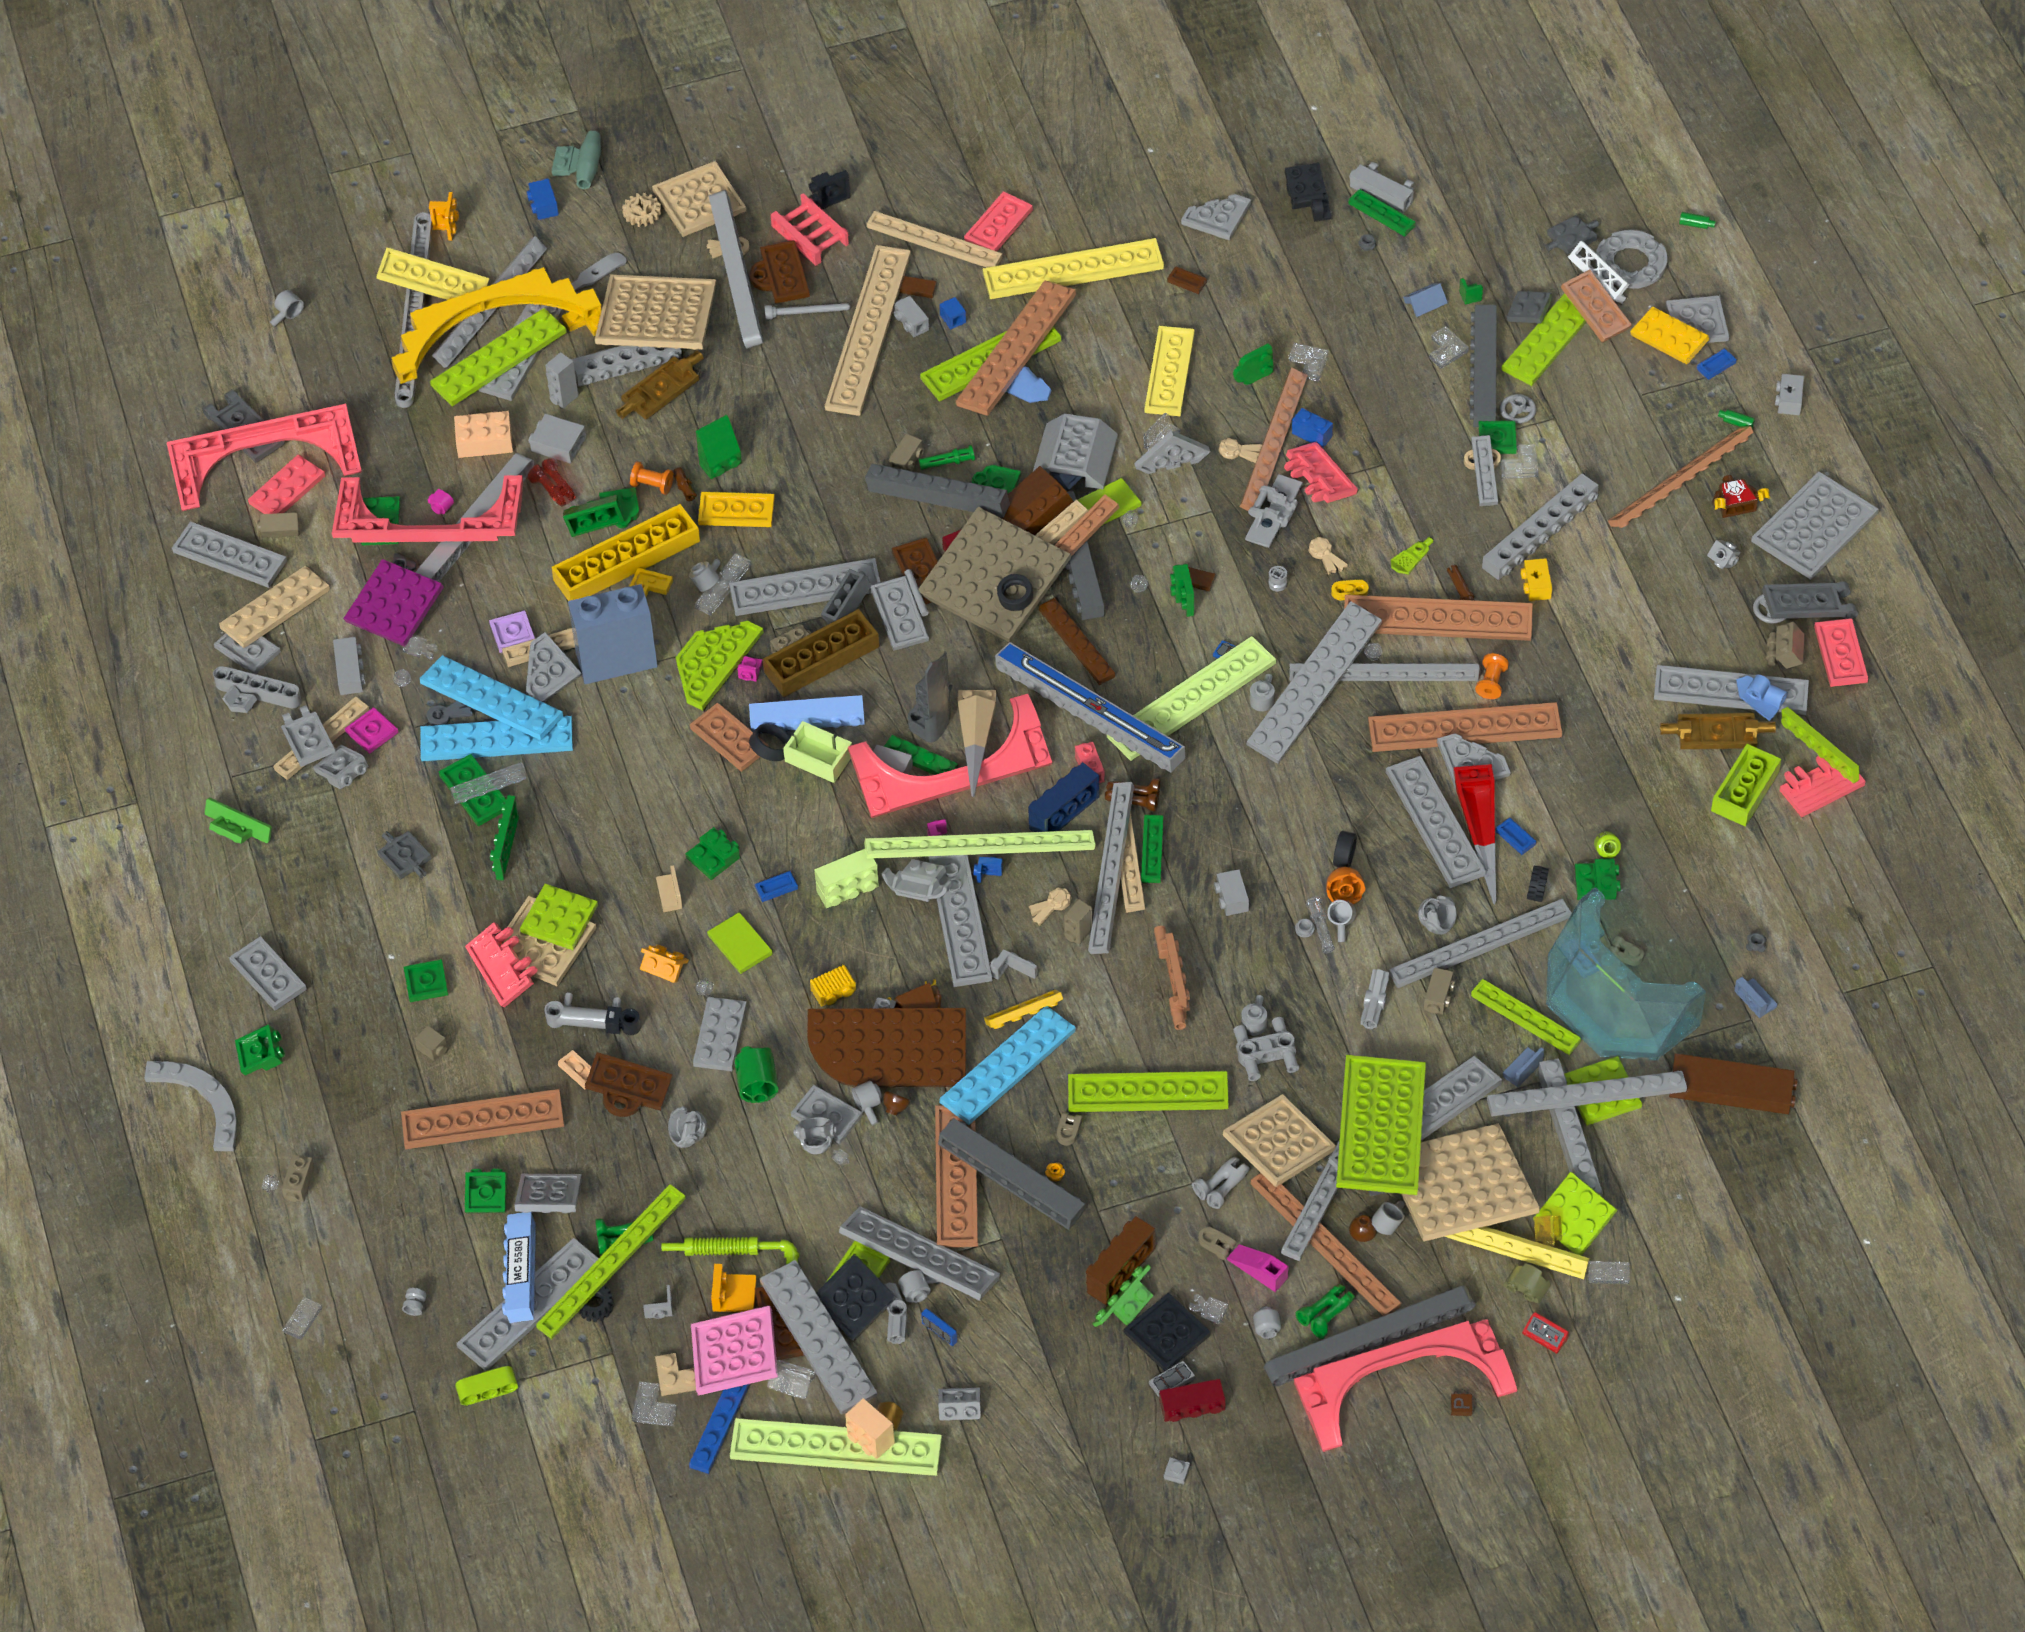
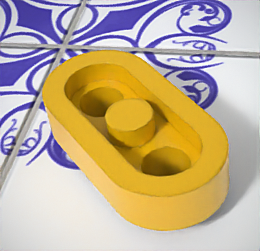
M1363 580L1338 581L1331 588L1332 597L1336 600H1345V595L1367 596L1369 591L1367 582Z

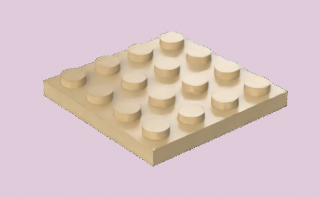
M716 161L652 186L654 194L683 237L715 224L709 195L726 190L733 215L736 216L746 212V206Z
M528 896L508 925V927L514 930L509 938L517 936L519 939V943L513 947L519 961L527 956L532 960L530 965L522 972L531 966H535L537 973L534 974V977L558 986L596 930V924L588 923L574 950L520 932V927L536 898Z
M1283 1094L1223 1131V1136L1275 1187L1329 1155L1336 1148V1145Z

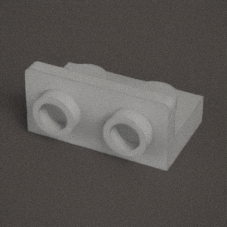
M980 1388L938 1389L939 1420L980 1419Z

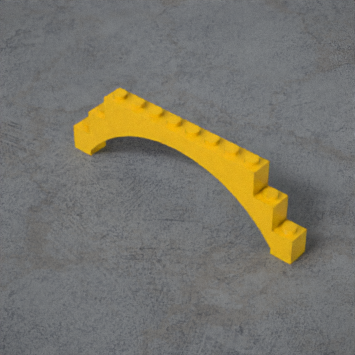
M544 267L534 269L531 272L517 275L514 278L502 280L496 284L484 286L476 291L467 292L464 295L452 297L446 301L434 303L429 307L411 312L410 318L414 331H408L401 335L405 353L392 357L393 369L400 384L417 379L419 365L431 346L454 325L485 310L515 304H536L564 309L582 316L584 320H588L601 315V304L594 289L584 290L576 294L569 278L551 283Z

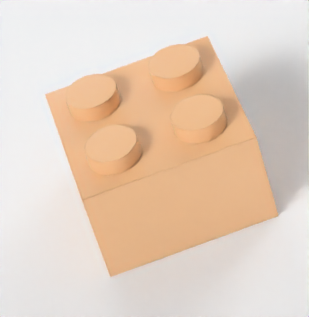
M865 1399L859 1401L845 1414L848 1438L853 1443L857 1442L862 1446L863 1451L867 1455H872L878 1459L894 1444L893 1423Z

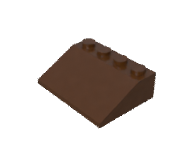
M1039 466L1008 494L1010 505L1004 518L1001 519L1035 536L1074 501L1067 491Z

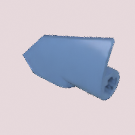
M1023 367L1006 392L1032 403L1048 400L1051 389L1041 378H1037L1028 367Z
M1756 675L1755 678L1745 676L1736 679L1739 697L1759 714L1771 721L1785 702L1788 692L1770 685V681L1762 675Z

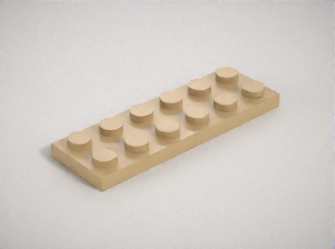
M305 565L220 622V629L241 647L245 648L330 591V587Z

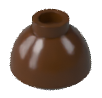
M888 1091L884 1092L883 1101L887 1108V1113L897 1116L899 1112L904 1111L909 1106V1099Z
M1367 1215L1355 1217L1349 1226V1233L1352 1238L1360 1242L1370 1241L1377 1234V1230L1372 1224V1218Z

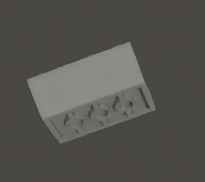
M1063 414L1046 423L1033 471L1041 466L1050 475L1052 472L1083 476L1085 477V487L1104 489L1118 434L1101 419Z

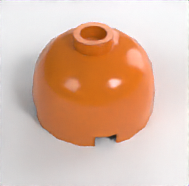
M1339 867L1328 876L1326 891L1328 898L1332 902L1344 900L1355 904L1361 900L1362 894L1365 892V884L1362 875L1357 870L1351 867Z

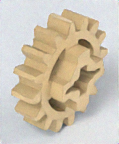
M637 193L636 197L630 196V200H625L623 216L626 217V222L631 221V225L637 223L638 227L641 224H644L646 227L648 222L654 224L653 219L658 220V215H661L660 202H658L657 198L653 199L651 194L647 197L646 193H643L642 196Z

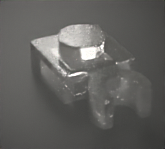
M416 635L409 639L406 647H402L403 652L419 658L424 654L426 658L433 659V653L430 651L438 652L436 644H428L427 639Z
M1195 1294L1194 1300L1199 1302V1304L1190 1302L1189 1309L1194 1312L1202 1311L1201 1317L1220 1324L1228 1309V1304L1212 1297L1205 1301L1201 1295Z

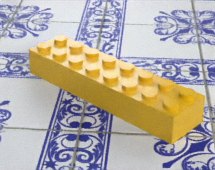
M678 504L552 566L553 581L568 601L591 596L634 575L638 568L646 569L700 542L699 528L682 505Z

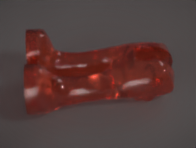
M548 458L542 462V467L539 464L535 465L527 474V479L533 484L540 482L551 498L562 507L566 505L564 496L572 502L576 499V495L557 470V461L553 458ZM546 474H548L556 482L557 486H555L550 481Z

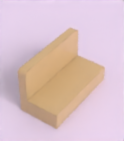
M674 865L670 866L671 874L656 877L663 912L682 909L681 895Z

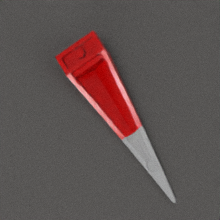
M1492 764L1454 767L1453 774L1456 792L1478 859L1486 871L1484 878L1492 902L1495 905V780Z

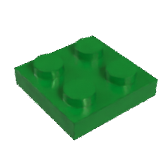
M1479 421V436L1490 435L1491 449L1498 451L1500 454H1516L1515 421Z
M442 959L403 966L410 1003L448 996Z

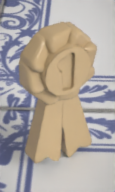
M739 237L742 253L745 255L749 251V242L745 238ZM708 240L707 248L712 258L721 256L720 242Z
M1227 438L1221 441L1219 453L1224 458L1235 459L1240 456L1256 463L1262 444L1240 445L1236 439Z
M1317 537L1311 540L1309 553L1314 558L1322 559L1327 574L1336 573V568L1340 572L1343 571V568H1347L1348 565L1331 553L1332 546L1328 539Z
M1057 887L1049 892L1047 901L1029 906L1032 916H1035L1032 919L1033 922H1037L1040 926L1054 910L1067 908L1072 899L1068 890Z

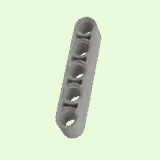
M225 666L217 667L213 671L218 690L227 692L231 686H236L240 693L254 694L257 700L287 708H297L302 702L299 687L295 684Z

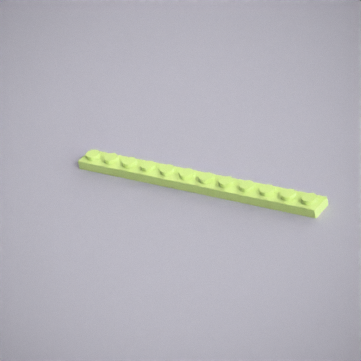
M1092 830L866 838L864 842L867 859L1095 849Z

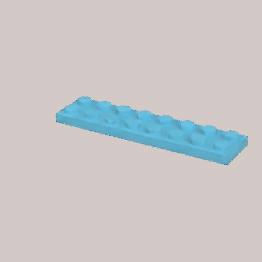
M443 655L420 677V684L539 740H542L563 718V711Z
M563 716L542 740L501 721L420 726L421 761L462 759L469 754L477 758L573 751L572 716Z
M1048 1006L1044 1007L940 1098V1103L970 1125L1075 1032L1076 1027Z

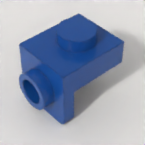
M979 857L978 864L974 865V875L977 876V883H981L982 874L1002 876V859Z

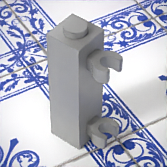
M1371 162L1368 168L1360 164L1356 169L1352 170L1349 176L1351 188L1357 191L1361 189L1401 213H1404L1413 203V181L1408 179L1404 185H1401L1379 174L1378 170H1376L1379 165Z

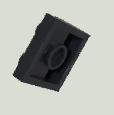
M846 170L831 176L827 172L812 177L811 183L808 184L812 193L809 198L820 209H825L851 198L849 174Z

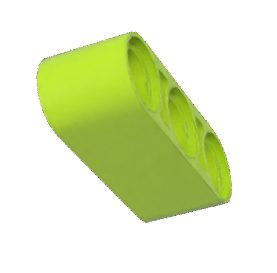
M504 1366L457 1381L455 1387L460 1403L462 1405H471L514 1392L518 1388V1383L513 1368Z

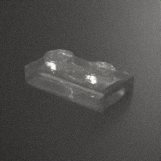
M1589 1261L1588 1283L1629 1284V1262Z

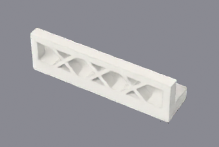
M1580 241L1568 258L1583 272L1591 270L1614 301L1623 303L1626 299L1623 292L1630 284L1587 244ZM1582 248L1586 250V258L1578 254ZM1596 259L1598 268L1591 266L1590 260ZM1602 271H1609V279H1605L1602 276ZM1614 281L1622 283L1618 290L1613 286Z

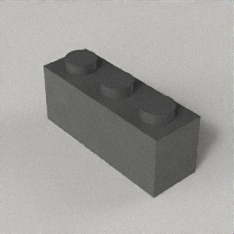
M849 568L821 613V616L828 625L857 609L871 587L865 575Z

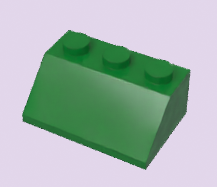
M617 495L606 496L600 500L589 501L586 504L572 506L569 509L563 510V518L572 537L625 522Z

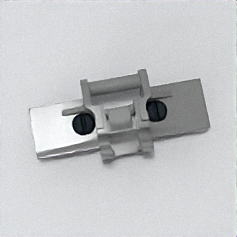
M1278 474L1272 487L1261 486L1259 496L1253 507H1250L1248 511L1249 515L1255 517V520L1245 537L1246 541L1270 547L1278 530L1281 527L1287 526L1296 509L1298 502L1295 497L1302 486L1301 481ZM1267 496V501L1271 502L1270 507H1265L1264 510L1260 509Z

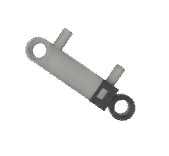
M568 992L565 994L563 1004L558 1001H551L544 1008L546 1022L553 1028H559L562 1025L606 1029V1033L620 1034L622 1028L623 1033L626 1035H635L641 1029L638 1011L629 1008L622 1012V1007H620L621 999L618 997L614 998L612 1006H608V1009L604 1010L571 1006L573 994Z

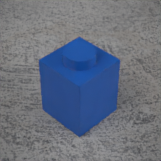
M955 297L939 304L940 316L950 330L966 323V311Z

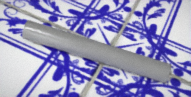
M908 569L904 572L921 615L926 616L928 615V610L919 592L913 573Z

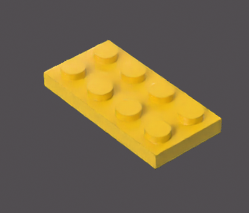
M1653 306L1630 331L1631 336L1686 365L1709 341L1707 334Z
M701 492L698 525L772 527L774 494Z

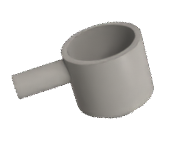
M291 290L281 292L274 303L275 308L280 313L270 321V324L275 327L285 317L293 319L298 316L303 310V301Z
M714 559L711 565L708 562H699L691 568L689 577L701 592L710 589L718 582L719 576L715 571L721 563L720 560Z
M1266 674L1264 681H1257L1250 687V705L1257 711H1267L1274 705L1275 690L1271 684L1273 678L1271 674Z
M1336 900L1330 904L1327 914L1329 920L1337 925L1338 942H1346L1345 926L1350 925L1355 920L1356 908L1349 901Z
M1257 995L1255 1003L1245 1006L1242 1010L1241 1025L1245 1026L1248 1035H1260L1267 1028V1011L1262 1006L1263 996Z
M867 1081L852 1088V1096L858 1109L861 1112L865 1111L872 1126L878 1124L879 1121L872 1109L880 1104V1099L882 1098L877 1084Z
M1398 1201L1396 1204L1390 1202L1382 1203L1372 1217V1224L1379 1233L1392 1235L1404 1220L1402 1209L1405 1203L1403 1201Z
M914 1270L904 1274L899 1279L898 1284L907 1302L918 1303L929 1295L930 1288L928 1284L940 1281L930 1276L924 1277L920 1270Z

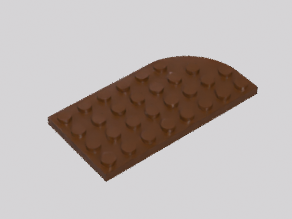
M966 1008L808 1009L807 1039L811 1054L818 1066L829 1077L839 1083L850 1087H856L867 1081L877 1084L878 1087H953L966 1076Z

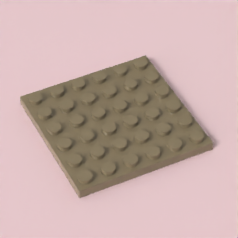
M977 507L919 587V592L922 597L1011 642L1071 559V554ZM1010 574L1024 575L1029 579L1033 588L1031 604L1020 611L1005 609L998 599L997 586L1004 577ZM1013 585L1005 590L1004 595L1009 600H1018L1026 594V589L1021 585Z

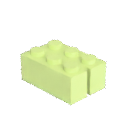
M802 721L794 732V737L792 736L783 748L784 759L789 764L835 783L851 759L848 746H852V742L837 736L834 743V734Z
M865 849L814 869L816 891L826 908L837 906L845 900L853 899L860 895L859 892L865 893L879 887L877 864L873 858L867 859Z

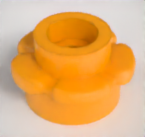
M1050 1163L1046 1167L1045 1174L1053 1182L1060 1181L1065 1174V1169H1063L1060 1163Z

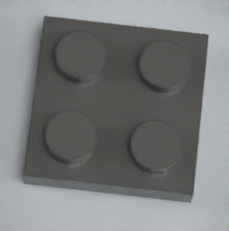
M1518 291L1507 315L1508 322L1542 323L1553 298L1552 294L1547 292Z

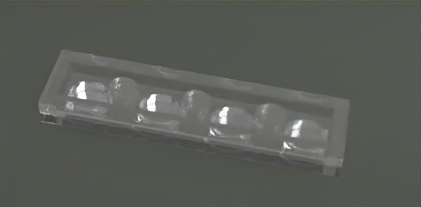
M735 553L718 574V582L701 595L695 603V608L708 615H712L729 594V583L740 580L751 566V560Z
M521 762L450 788L454 804L466 802L469 799L502 789L513 783H519L526 779L525 768Z

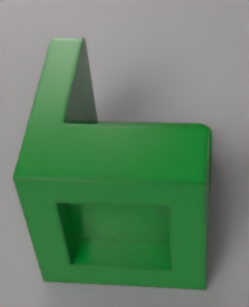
M1464 278L1460 279L1459 293L1464 304L1482 301L1483 287L1481 284L1467 285Z

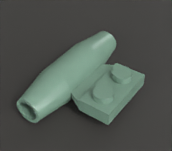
M589 131L580 149L574 146L557 147L552 166L553 176H565L576 172L577 186L581 189H588L598 169L601 154L600 134L597 131Z

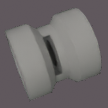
M1274 566L1269 570L1268 584L1271 590L1280 592L1286 588L1287 570L1284 567Z
M409 1288L406 1291V1301L403 1303L402 1310L409 1315H421L423 1311L422 1303L426 1299V1293L418 1288Z

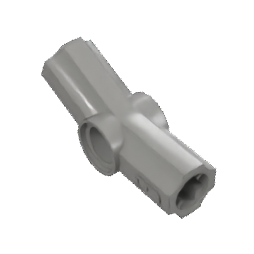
M1373 969L1369 989L1365 994L1361 1025L1367 1029L1377 1028L1381 1010H1384L1387 996L1386 988L1389 979V972Z
M890 1282L885 1285L897 1298L886 1308L889 1314L887 1341L893 1344H900L905 1342L907 1307L902 1300L896 1283Z

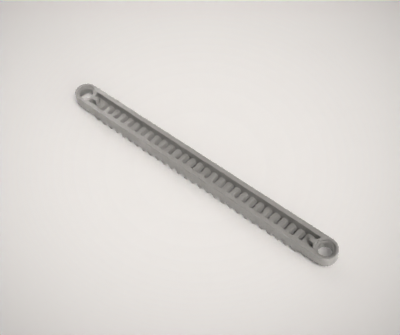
M426 212L419 213L414 218L410 255L429 260L432 242V222L430 214ZM421 220H427V221H428V222L425 223V224H420V223H419ZM406 288L402 334L414 331L410 313L425 307L426 293ZM402 341L400 343L399 354L405 353L404 348L402 346ZM398 378L396 379L395 400L399 407L407 408L413 404L416 379L400 384ZM402 396L409 397L407 400H400Z

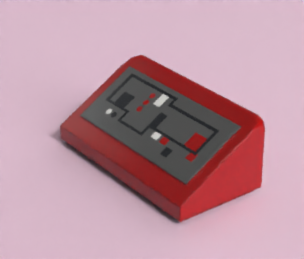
M1536 1312L1532 1314L1522 1332L1525 1336L1556 1354L1561 1350L1569 1336L1567 1330Z

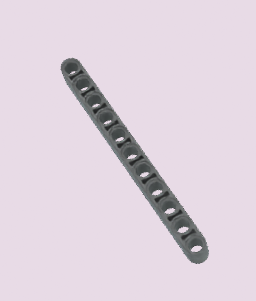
M1460 1286L1270 1360L1264 1365V1369L1272 1385L1280 1386L1293 1381L1294 1378L1313 1373L1314 1368L1365 1353L1467 1313L1476 1304L1467 1287Z

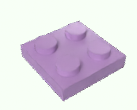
M525 611L489 620L500 653L503 648L535 639Z

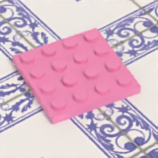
M770 1306L691 1324L695 1382L698 1395L778 1377L773 1318Z

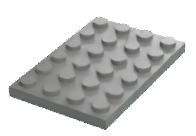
M1818 472L1752 536L1751 542L1811 580L1878 514V508L1823 473Z

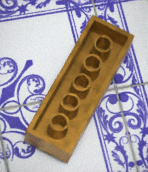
M857 609L763 658L764 673L780 694L785 697L879 648V635L861 611Z

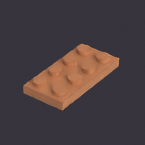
M1591 270L1562 284L1561 289L1602 343L1631 327L1632 324Z
M716 703L690 724V729L741 772L760 758L749 744V739L753 732L719 703ZM759 738L762 743L769 747L767 743H765L761 738Z

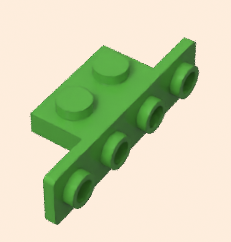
M212 798L206 800L205 815L215 819L210 822V830L240 844L250 837L265 843L270 842L272 826Z
M1149 1264L1143 1267L1138 1266L1132 1272L1133 1277L1130 1280H1126L1119 1287L1121 1291L1117 1295L1114 1294L1107 1301L1109 1305L1105 1309L1102 1308L1095 1315L1096 1320L1092 1323L1095 1327L1103 1324L1112 1313L1125 1325L1131 1323L1154 1296L1140 1282L1151 1269Z

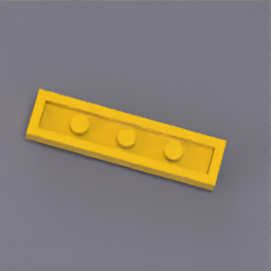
M1055 989L986 1016L984 1020L987 1026L997 1029L1003 1027L1005 1022L1010 1020L1014 1022L1022 1019V1016L1025 1014H1036L1043 1007L1056 1006L1058 1001L1063 1000L1061 992Z

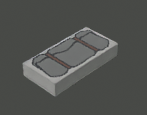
M1182 1361L1151 1379L1149 1385L1159 1397V1390L1184 1386L1193 1381L1195 1375L1185 1362Z

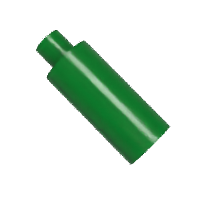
M1681 212L1679 222L1680 225L1708 229V227L1715 228L1716 221L1710 220L1708 216Z
M1729 409L1726 411L1720 410L1718 413V417L1723 418V422L1738 427L1751 426L1753 428L1755 418Z

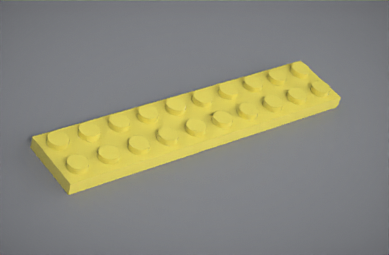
M1154 238L983 268V276L989 298L995 299L1035 292L1044 280L1062 286H1069L1164 269V264L1157 240Z

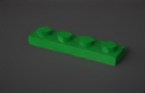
M1361 189L1349 198L1351 206L1404 237L1416 225L1414 220Z
M891 735L884 745L886 748L912 755L914 767L933 775L958 769V763L894 735Z
M1144 815L1141 883H1161L1163 815Z

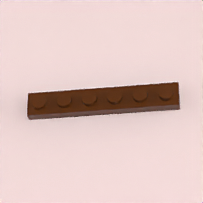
M1055 598L1039 605L1041 614L1098 685L1115 678V672Z

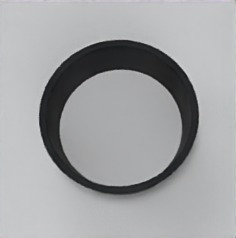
M773 724L759 725L749 739L752 750L758 756L769 761L784 760V749H773L761 742L757 734H771L786 745L790 739L788 733Z

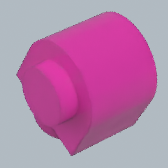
M438 488L435 493L429 496L428 503L431 504V509L436 514H445L454 504V500L448 493Z

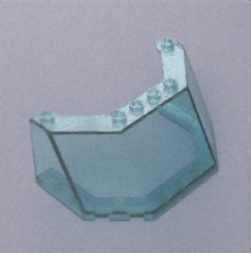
M1595 887L1580 899L1548 953L1546 1005L1600 1057H1609L1610 1055L1628 1059L1643 1057L1649 1058V1060H1658L1700 1026L1706 991L1695 982H1687L1684 985L1643 983L1599 941L1605 933L1600 927V908L1605 903V897Z

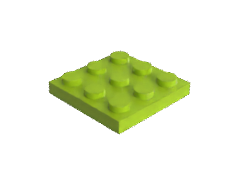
M544 884L522 923L520 932L574 950L598 907V902Z
M1618 1056L1564 1073L1567 1085L1628 1078ZM1640 1098L1577 1105V1108L1587 1126L1642 1108V1102Z
M1570 1172L1533 1220L1574 1254L1582 1256L1618 1210L1573 1172Z

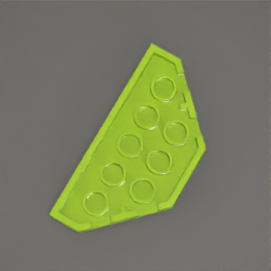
M744 621L736 626L730 627L725 625L715 627V630L704 632L701 630L694 633L675 657L688 704L702 711L743 660L744 656L747 655L764 633L762 627L749 621Z

